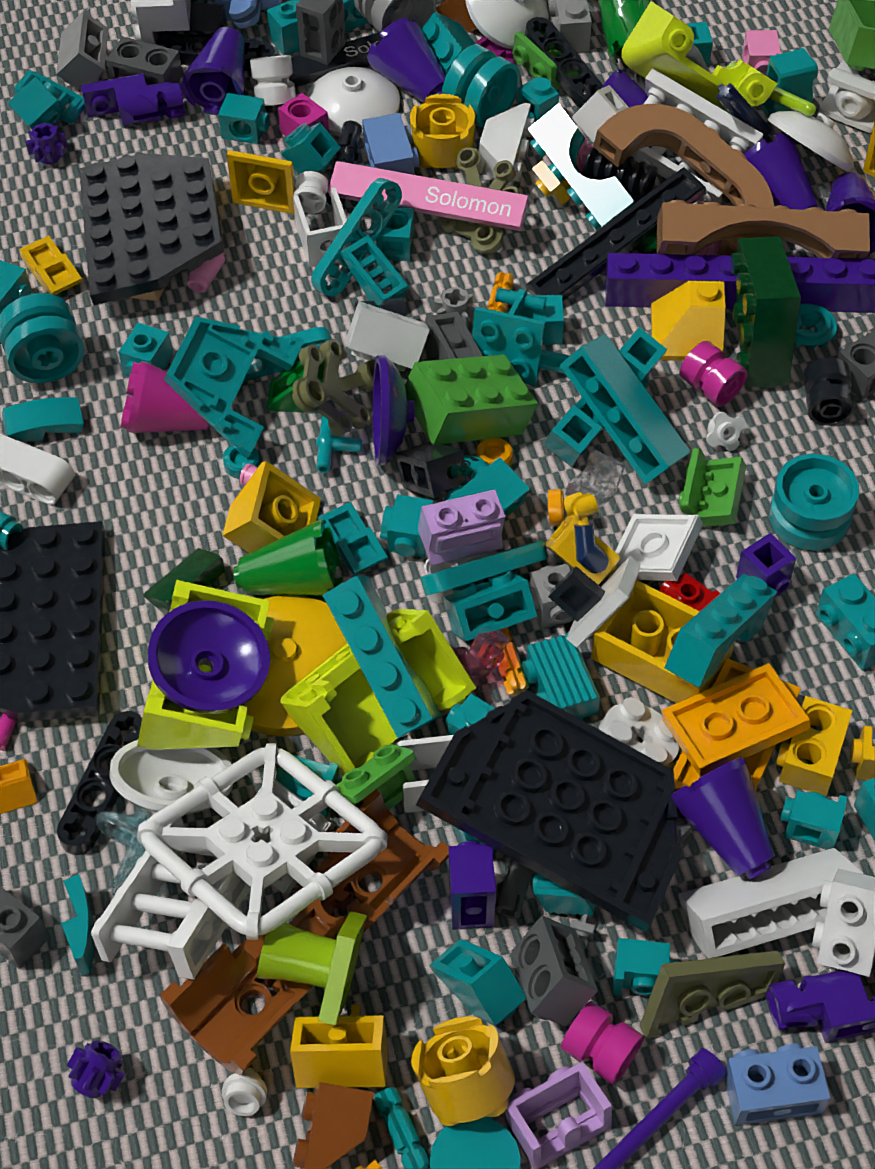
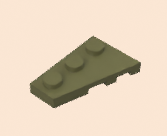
M778 951L662 964L641 1020L640 1028L646 1039L661 1034L660 1026L680 1020L683 1026L698 1021V1014L710 1008L720 1006L722 1010L727 1011L766 997V991L770 990L768 985L778 983L786 963Z

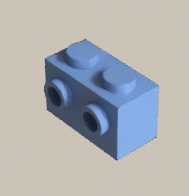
M396 113L362 119L364 146L370 167L415 175L414 168L419 167L418 152L416 147H410L412 145L411 129L409 125L404 126L401 114Z
M792 1043L779 1047L776 1050L777 1052L760 1054L756 1049H748L737 1052L732 1058H729L725 1067L727 1075L724 1078L735 1126L823 1114L831 1098L818 1047L803 1048L802 1044Z

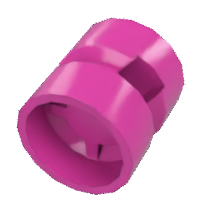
M703 341L696 345L686 356L681 365L679 376L696 390L702 389L707 399L716 406L721 407L728 404L739 393L745 384L747 370L732 358H725V353L710 341Z
M589 1001L568 1029L562 1041L561 1050L580 1063L592 1060L596 1074L612 1085H615L631 1065L645 1036L624 1022L614 1025L613 1014L594 1001Z

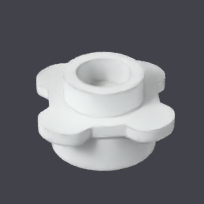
M725 412L716 413L708 424L707 443L712 447L721 445L725 446L728 451L735 450L739 446L738 438L740 432L746 427L744 418L740 416L732 418ZM728 428V433L724 434V430Z

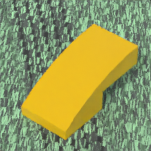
M49 235L19 249L20 257L48 293L56 295L82 282L81 276L65 253L61 254Z

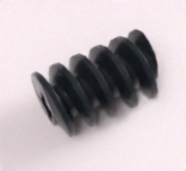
M593 147L585 161L582 176L594 180H603L615 176L636 203L652 191L658 167L652 166L646 173V162L640 161L637 167L634 168V157L629 156L624 163L616 167Z

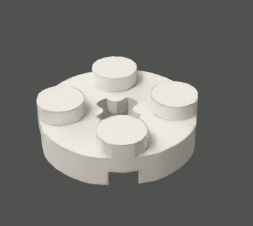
M626 698L622 704L613 706L599 725V730L668 768L678 754L679 744L663 722L662 715L654 709L645 706L636 698ZM636 735L644 741L642 743L638 742L635 739Z

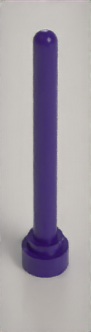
M700 1048L688 1060L689 1067L685 1070L687 1075L593 1169H620L699 1089L705 1090L708 1086L715 1087L727 1075V1071L720 1060L709 1050Z

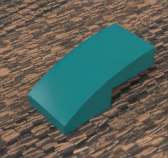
M78 397L32 400L3 408L2 411L5 434L7 437L17 441L42 442L45 432L81 434L84 425Z
M352 502L318 516V521H326L324 528L330 527L339 557L353 575L387 560L388 556L371 527H365Z
M77 874L63 880L77 917L62 922L61 926L83 977L90 974L94 959L95 942L91 935L94 927V918L80 875Z

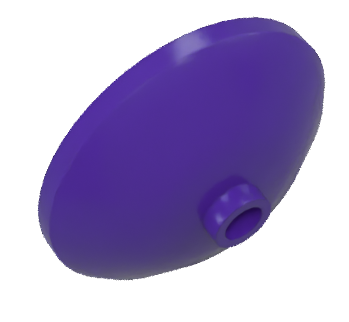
M377 355L373 381V445L376 465L385 466L401 446L406 433L407 422H414L415 404L414 400H407L403 378L392 361L385 355Z
M195 601L171 610L157 623L150 637L147 662L154 683L169 700L190 711L217 714L237 709L239 705H245L259 692L268 674L270 652L262 630L246 613L234 606L221 602ZM207 665L212 671L203 672L199 669V666Z

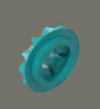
M800 304L795 338L797 348L806 345L813 351L817 345L826 347L830 340H834L837 323L834 316L821 306ZM802 325H804L807 328H810L812 326L815 327L814 332H812L810 329L802 330Z

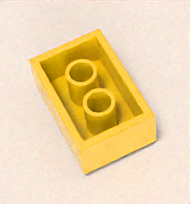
M636 580L630 598L594 633L591 659L678 703L712 687L726 659H730L732 656L734 643L727 651L716 673L700 688L665 669L664 667L680 629L700 611Z

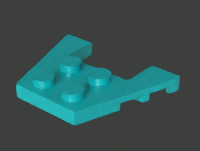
M195 316L163 380L242 456L248 458L264 426L231 409V405L256 355L289 371L305 340L294 336L290 339L270 335L271 332L265 330L262 333L240 329V325Z

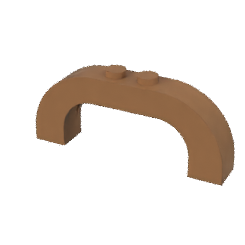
M663 104L636 105L613 115L597 129L593 147L616 167H619L631 154L641 148L649 146L663 147L681 157L706 180L723 192L734 206L740 204H752L755 207L771 208L774 206L771 190L761 173L747 161L745 155L741 151L733 149L722 140L716 130L708 128L700 120L684 110ZM739 236L722 240L717 253L719 255L731 256L732 253H737L738 238L766 236Z

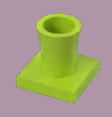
M350 911L337 935V940L308 932L286 922L275 930L266 933L260 954L257 978L286 980L325 988L318 1021L336 1026L349 997L367 915Z

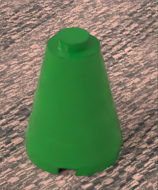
M316 521L240 557L238 566L233 568L234 579L238 589L243 588L247 595L323 596L322 594L342 584V577L335 578L334 572H336V567L341 566L333 533L330 527L324 528L326 521Z

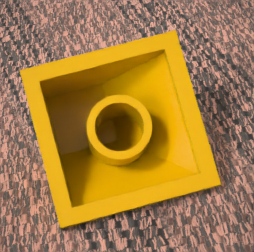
M228 150L226 156L233 203L295 215L292 202L295 192L292 161Z
M688 281L651 303V337L667 349L660 360L684 361L689 352L703 341H710L723 351L725 326L724 281Z
M264 461L259 465L230 505L222 536L248 553H251L316 522L321 498L269 462Z

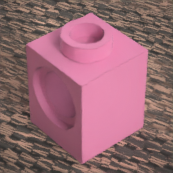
M746 30L742 59L745 63L766 76L770 56H776L777 53L781 54L777 30Z

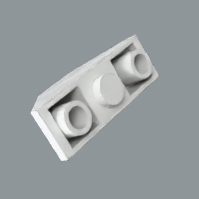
M530 103L520 104L487 119L482 132L479 152L485 160L483 171L493 181L496 177L493 169L498 162L503 160L510 161L516 171L515 178L506 187L513 186L514 181L520 182L523 163L520 160H526L529 140L526 139L527 137H533L528 128L535 123V118L530 117ZM505 169L501 174H505L508 169Z

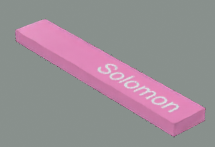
M336 161L328 189L330 196L331 188H336L339 198L360 201L374 180L385 178L396 182L401 188L402 199L397 208L414 209V212L516 231L522 230L529 203L528 195ZM384 189L382 192V195L384 196V201L387 199V195L385 193L386 189Z

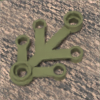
M465 147L459 151L456 164L461 173L466 177L468 185L482 187L480 173L485 168V160L477 149ZM507 160L498 162L493 169L496 177L489 186V189L520 194L515 186L506 187L516 176V171L511 162ZM505 169H508L505 174H501ZM438 217V223L444 232H455L470 238L471 244L477 252L491 255L496 253L503 245L504 234L500 227L478 223L476 226L457 219H453L450 223L446 224L451 218Z
M330 339L321 344L320 348L311 344L299 351V359L304 366V373L302 378L294 382L292 396L297 407L308 414L320 413L328 419L329 428L336 436H341L350 432L352 426L356 429H361L372 423L370 410L365 405L358 404L344 392L355 388L368 391L373 390L375 360L372 359L359 365L357 371L353 374L337 378L339 362L343 357V349L337 340ZM324 360L325 365L321 383L317 379L318 367ZM326 398L331 399L349 414L336 410L326 401Z

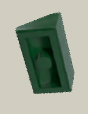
M201 548L196 549L143 594L144 598L166 615L171 608L176 580L208 587L225 572L223 558L216 553Z

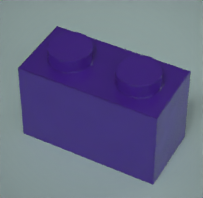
M465 841L457 846H449V891L452 930L495 927L496 886L492 847L486 844H481L477 841Z

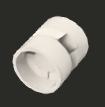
M291 55L262 57L250 60L252 78L258 81V84L254 87V95L257 98H264L265 106L285 104L296 97L295 85L289 81V77L293 74Z

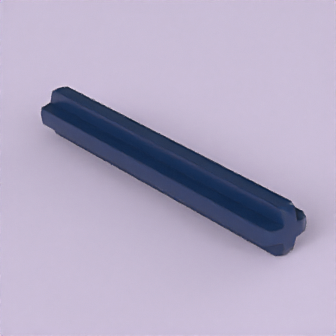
M731 83L727 86L719 85L717 89L720 92L716 97L732 116L763 133V140L765 139L768 142L771 139L768 135L772 132L769 125Z

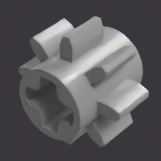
M459 287L442 290V299H434V313L438 315L458 312L468 328V318L474 319L476 305L473 304L474 295L467 294L465 290Z

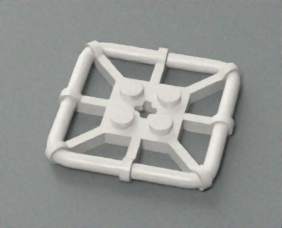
M266 743V747L252 751L212 778L205 776L197 781L196 788L153 814L147 821L142 822L138 826L137 840L152 857L181 882V889L191 897L197 896L228 926L240 934L246 935L247 940H258L259 935L275 930L317 899L320 901L325 900L333 894L335 886L375 859L380 852L384 851L387 848L388 841L387 833L376 822L342 796L337 785L330 780L324 781L291 753L282 748H277V743ZM276 764L287 771L314 795L293 809H290L274 795ZM264 765L262 792L238 808L221 793L222 790L259 766ZM203 802L207 803L223 817L208 828L166 827ZM327 807H330L361 833L318 832L306 821ZM259 836H268L271 842L266 843L263 840L254 842V840ZM169 847L207 848L218 859L202 870L198 868L192 869ZM317 852L352 853L323 874L313 872L303 863ZM231 872L236 873L251 887L247 916L241 913L212 887L213 884ZM286 873L303 886L301 890L261 916L263 891L267 886Z

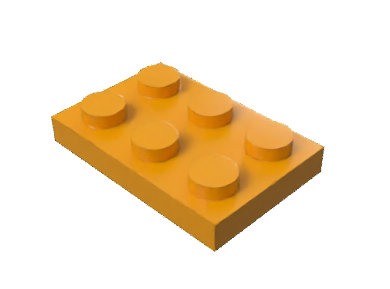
M769 663L661 710L663 722L700 777L736 758L738 759L741 756L743 758L749 757L810 729L809 717Z

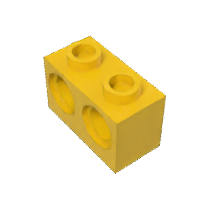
M805 696L802 709L810 719V726H818L823 731L810 727L809 730L792 737L791 743L782 741L775 764L783 767L779 782L806 791L820 793L826 797L853 710ZM799 759H808L814 764H805Z

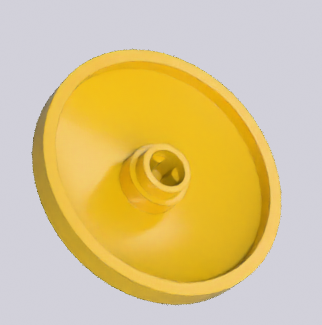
M281 595L265 598L263 600L270 601L267 617L274 618L270 639L267 641L270 652V664L263 686L247 703L246 715L254 716L251 730L272 736L305 734L288 715L280 703V699L290 688L345 646L347 641L326 602L298 595Z

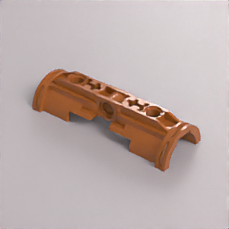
M376 789L359 802L360 807L358 809L387 833V848L380 852L375 859L335 886L332 895L323 901L317 899L301 910L288 924L337 940V935L347 916L335 917L334 909L337 907L340 910H344L352 902L351 893H349L352 892L356 900L350 905L349 913L352 911L367 915L364 927L365 932L425 870L435 871L440 868L443 862L449 858V846L442 841L436 847L427 844L424 846L398 825V821L385 805L382 793ZM347 821L335 831L338 833H361ZM327 852L328 856L313 872L323 874L352 853ZM366 875H376L383 882L380 889L375 892H365L358 884ZM299 885V886L295 889L296 892H298L299 890H301V889L303 888V886H302V885ZM266 934L259 935L258 940L245 939L232 953L229 946L223 943L204 962L194 980L187 979L181 986L173 981L159 995L164 1006L182 1029L214 1060L238 1075H242L247 1067L257 1059V1055L252 1050L314 986L277 980L273 984L274 994L276 995H271L267 987L275 979L257 978L260 954ZM255 994L264 998L265 1006L257 1014H246L240 1008L243 999L249 995Z

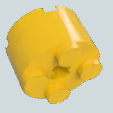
M435 94L426 97L425 103L418 107L416 104L410 112L411 148L416 147L419 166L422 168L453 167L459 169L456 164L459 151L465 147L475 148V112L469 104L468 108L462 103V98L455 95Z
M474 1016L457 1017L434 1027L435 1035L425 1044L422 1039L417 1043L411 1057L412 1067L431 1110L438 1117L442 1125L453 1126L457 1123L475 1121L485 1116L497 1117L505 1112L508 1107L507 1099L514 1087L515 1075L498 1032L493 1025L490 1024V1027L484 1025L481 1018Z

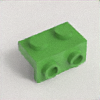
M521 31L514 34L513 56L516 62L526 68L533 75L534 79L538 76L546 78L551 82L552 87L555 89L560 88L561 85L556 81V64ZM551 50L548 52L550 55L555 57L564 55L561 51ZM570 70L565 72L569 77L580 76L576 71Z
M693 448L690 462L685 467L686 482L684 491H681L679 495V506L682 513H686V515H699L703 522L702 527L736 524L746 471V464L743 458L733 457L707 460L701 448Z
M394 744L379 748L373 754L372 759L361 767L348 771L342 777V781L337 784L340 789L339 793L359 808V802L377 789L382 793V798L388 810L403 800V784L416 781L409 766L416 759L414 751Z

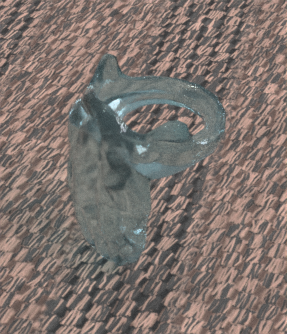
M139 809L133 816L112 812L97 814L96 823L99 830L116 842L128 847L113 882L111 893L114 896L135 867L137 860L146 851L144 846L137 840L138 826L148 820L145 809ZM105 823L119 825V827L117 829H111L108 826H106Z

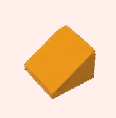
M27 759L0 766V814L35 804L37 797Z

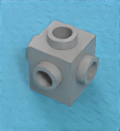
M568 563L559 566H545L538 571L531 572L530 591L541 629L574 621L570 615L548 598L551 590L571 571Z

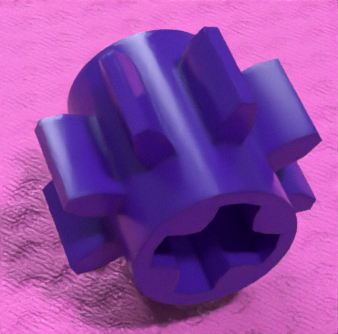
M43 123L35 126L32 131L28 132L30 140L25 141L28 155L34 154L35 162L40 161L43 164H54L61 157L65 156L63 148L68 147L65 133L59 134L58 126Z
M99 1040L93 1041L91 1044L87 1043L84 1049L76 1047L67 1063V1066L72 1069L68 1076L71 1078L72 1087L81 1095L89 1098L105 1096L109 1089L116 1092L126 1073L120 1069L123 1064L120 1052L113 1045Z

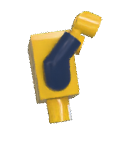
M577 492L564 499L567 517L545 542V546L566 564L568 563L572 569L577 566L599 585L600 582L603 583L619 568L616 563L621 557L594 534V524L588 521L587 516L599 512L595 496L590 493L582 495L581 492Z

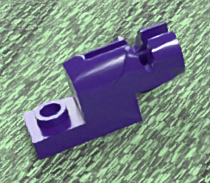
M142 73L81 85L88 118L119 112L122 126L146 121L158 122L161 121L163 115H166L169 119L186 116L179 83L165 82L147 86L144 74Z
M839 970L814 976L806 975L803 976L799 988L795 986L794 981L791 979L768 985L770 990L766 991L767 1005L777 1029L812 1027L819 1024L825 1043L875 1033V996L870 1001L868 1000L862 981L857 973Z

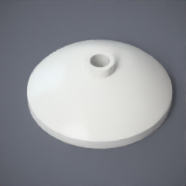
M465 0L469 15L479 31L490 41L508 49L514 48V34L521 31L525 35L528 20L535 17H543L549 20L547 0Z
M346 67L331 71L319 78L307 93L308 98L328 112L329 134L339 137L342 133L343 123L346 121H356L362 126V119L399 113L400 95L395 84L379 72L362 67ZM362 126V133H361L360 137H363V126Z
M778 111L769 116L768 121L804 146L847 172L853 170L854 162L847 143L839 133L832 129L836 122L819 112L815 118L797 111Z
M138 740L123 746L113 756L110 764V780L114 788L126 800L142 809L157 813L196 788L197 781L205 776L212 778L232 764L216 748L151 750L138 747ZM233 784L222 790L221 793L227 797L232 790ZM203 802L186 814L197 813L211 807Z

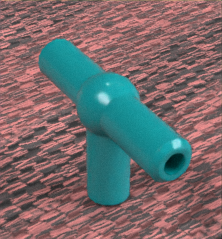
M321 416L320 434L316 439V446L318 448L317 471L321 473L330 471L332 450L360 453L362 450L361 438L334 436L329 428L328 419L324 416Z

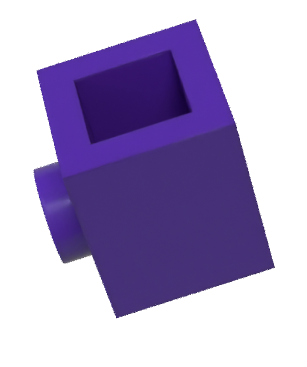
M769 533L741 551L736 578L738 579L742 574L758 577L768 587L777 591L776 597L780 596L792 583L791 577L796 557L772 533Z

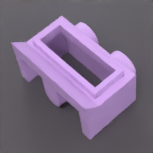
M495 489L422 506L418 531L431 566L503 549L501 534L505 514Z
M583 1061L572 1068L569 1066L559 1068L550 1075L547 1082L534 1089L524 1088L511 1097L505 1110L506 1122L527 1154L533 1169L545 1166L612 1127V1105ZM577 1096L581 1097L589 1109L588 1111L576 1118L572 1116L565 1118L558 1124L557 1129L536 1139L528 1124Z

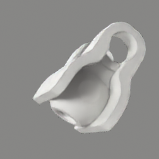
M843 60L837 68H833L828 74L827 81L833 85L826 98L820 104L819 112L834 120L872 133L875 121V81L859 76L856 70L850 68L845 60Z

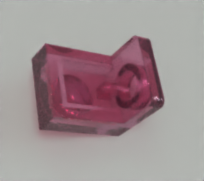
M500 630L479 633L469 650L463 646L452 648L470 679L473 680L488 676L492 670L498 667L505 656L503 650L510 641V638Z

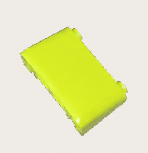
M652 1L622 48L623 62L639 75L646 78L653 68L729 114L731 113L716 97L720 92L717 89L719 85L727 86L731 83L752 107L763 104L769 98L778 84L741 59L732 68H724L717 65L711 74L686 58L694 42L692 29Z
M176 580L170 611L183 604L195 601L225 603L234 606L252 618L262 630L266 641H269L274 618L267 617L270 601ZM207 665L199 666V669L203 672L212 671ZM152 681L143 712L137 746L151 750L239 747L241 739L249 740L254 716L246 715L247 703L243 706L239 705V708L217 714H205L187 710L169 700Z
M396 609L387 613L390 630L400 651L413 671L426 684L438 709L450 712L457 703L462 705L466 700V696L475 690L476 687L428 610ZM348 643L290 688L280 699V703L288 715L330 763L339 764V773L342 777L348 771L359 768L372 759L373 754L379 748L390 745L398 739Z

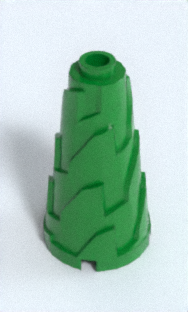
M598 0L608 47L606 51L612 64L617 65V58L622 59V48L651 2L650 0Z

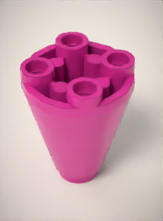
M133 362L126 393L133 395V397L127 396L120 428L127 429V432L148 433L207 430L208 426H212L163 380L167 371L148 362Z

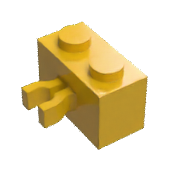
M353 1004L350 1016H340L336 1026L318 1021L319 1017H295L290 1054L296 1088H315L319 1082L343 1087H386L388 1045L384 1015L362 1016L360 1004Z

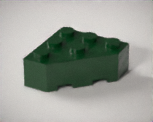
M781 237L738 238L737 253L731 254L730 261L731 272L736 277L737 302L734 303L733 314L734 322L739 327L740 352L737 353L736 362L747 370L745 381L747 387L789 385L801 296Z

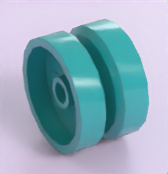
M479 44L471 45L463 50L452 63L445 77L442 94H450L462 98V103L468 108L470 104L475 112V124L484 128L487 119L511 108L518 93L521 73L518 66L500 56L497 57L495 53Z
M34 293L13 301L0 314V341L10 371L18 379L29 383L52 382L70 374L82 362L85 353L83 340L76 326L72 309L63 298L50 293Z
M811 453L796 456L786 462L777 474L770 504L769 520L774 532L784 542L799 549L812 551L831 548L842 541L850 529L853 512L859 499V483L854 472L842 461L829 455Z

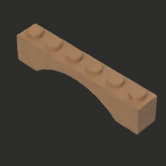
M672 200L662 203L657 217V254L695 255L705 247L725 239L739 236H780L782 240L797 244L818 258L866 259L870 252L869 213H858L853 209H844L839 212L824 211L818 207L798 210L789 209L787 206L782 205L761 208L755 207L752 204L724 206L717 202L687 204L683 200Z

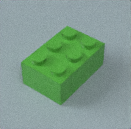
M838 0L829 31L846 64L850 68L864 71L866 68L875 69V0Z
M505 354L415 362L405 384L407 400H414L415 417L433 445L523 435L538 405Z

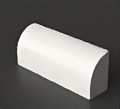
M832 848L771 866L769 870L750 880L744 874L679 893V899L691 935L698 947L709 959L815 928L817 921L825 923L827 908L820 906L825 880L832 882L838 868L863 874V872L838 850Z

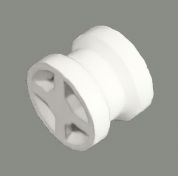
M305 171L296 178V191L293 196H299L304 213L315 214L325 208V194L328 191L329 183L327 178L318 172Z

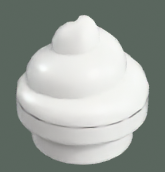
M247 1068L242 1075L233 1073L223 1083L222 1097L224 1105L233 1114L239 1116L253 1115L266 1101V1084L252 1068Z

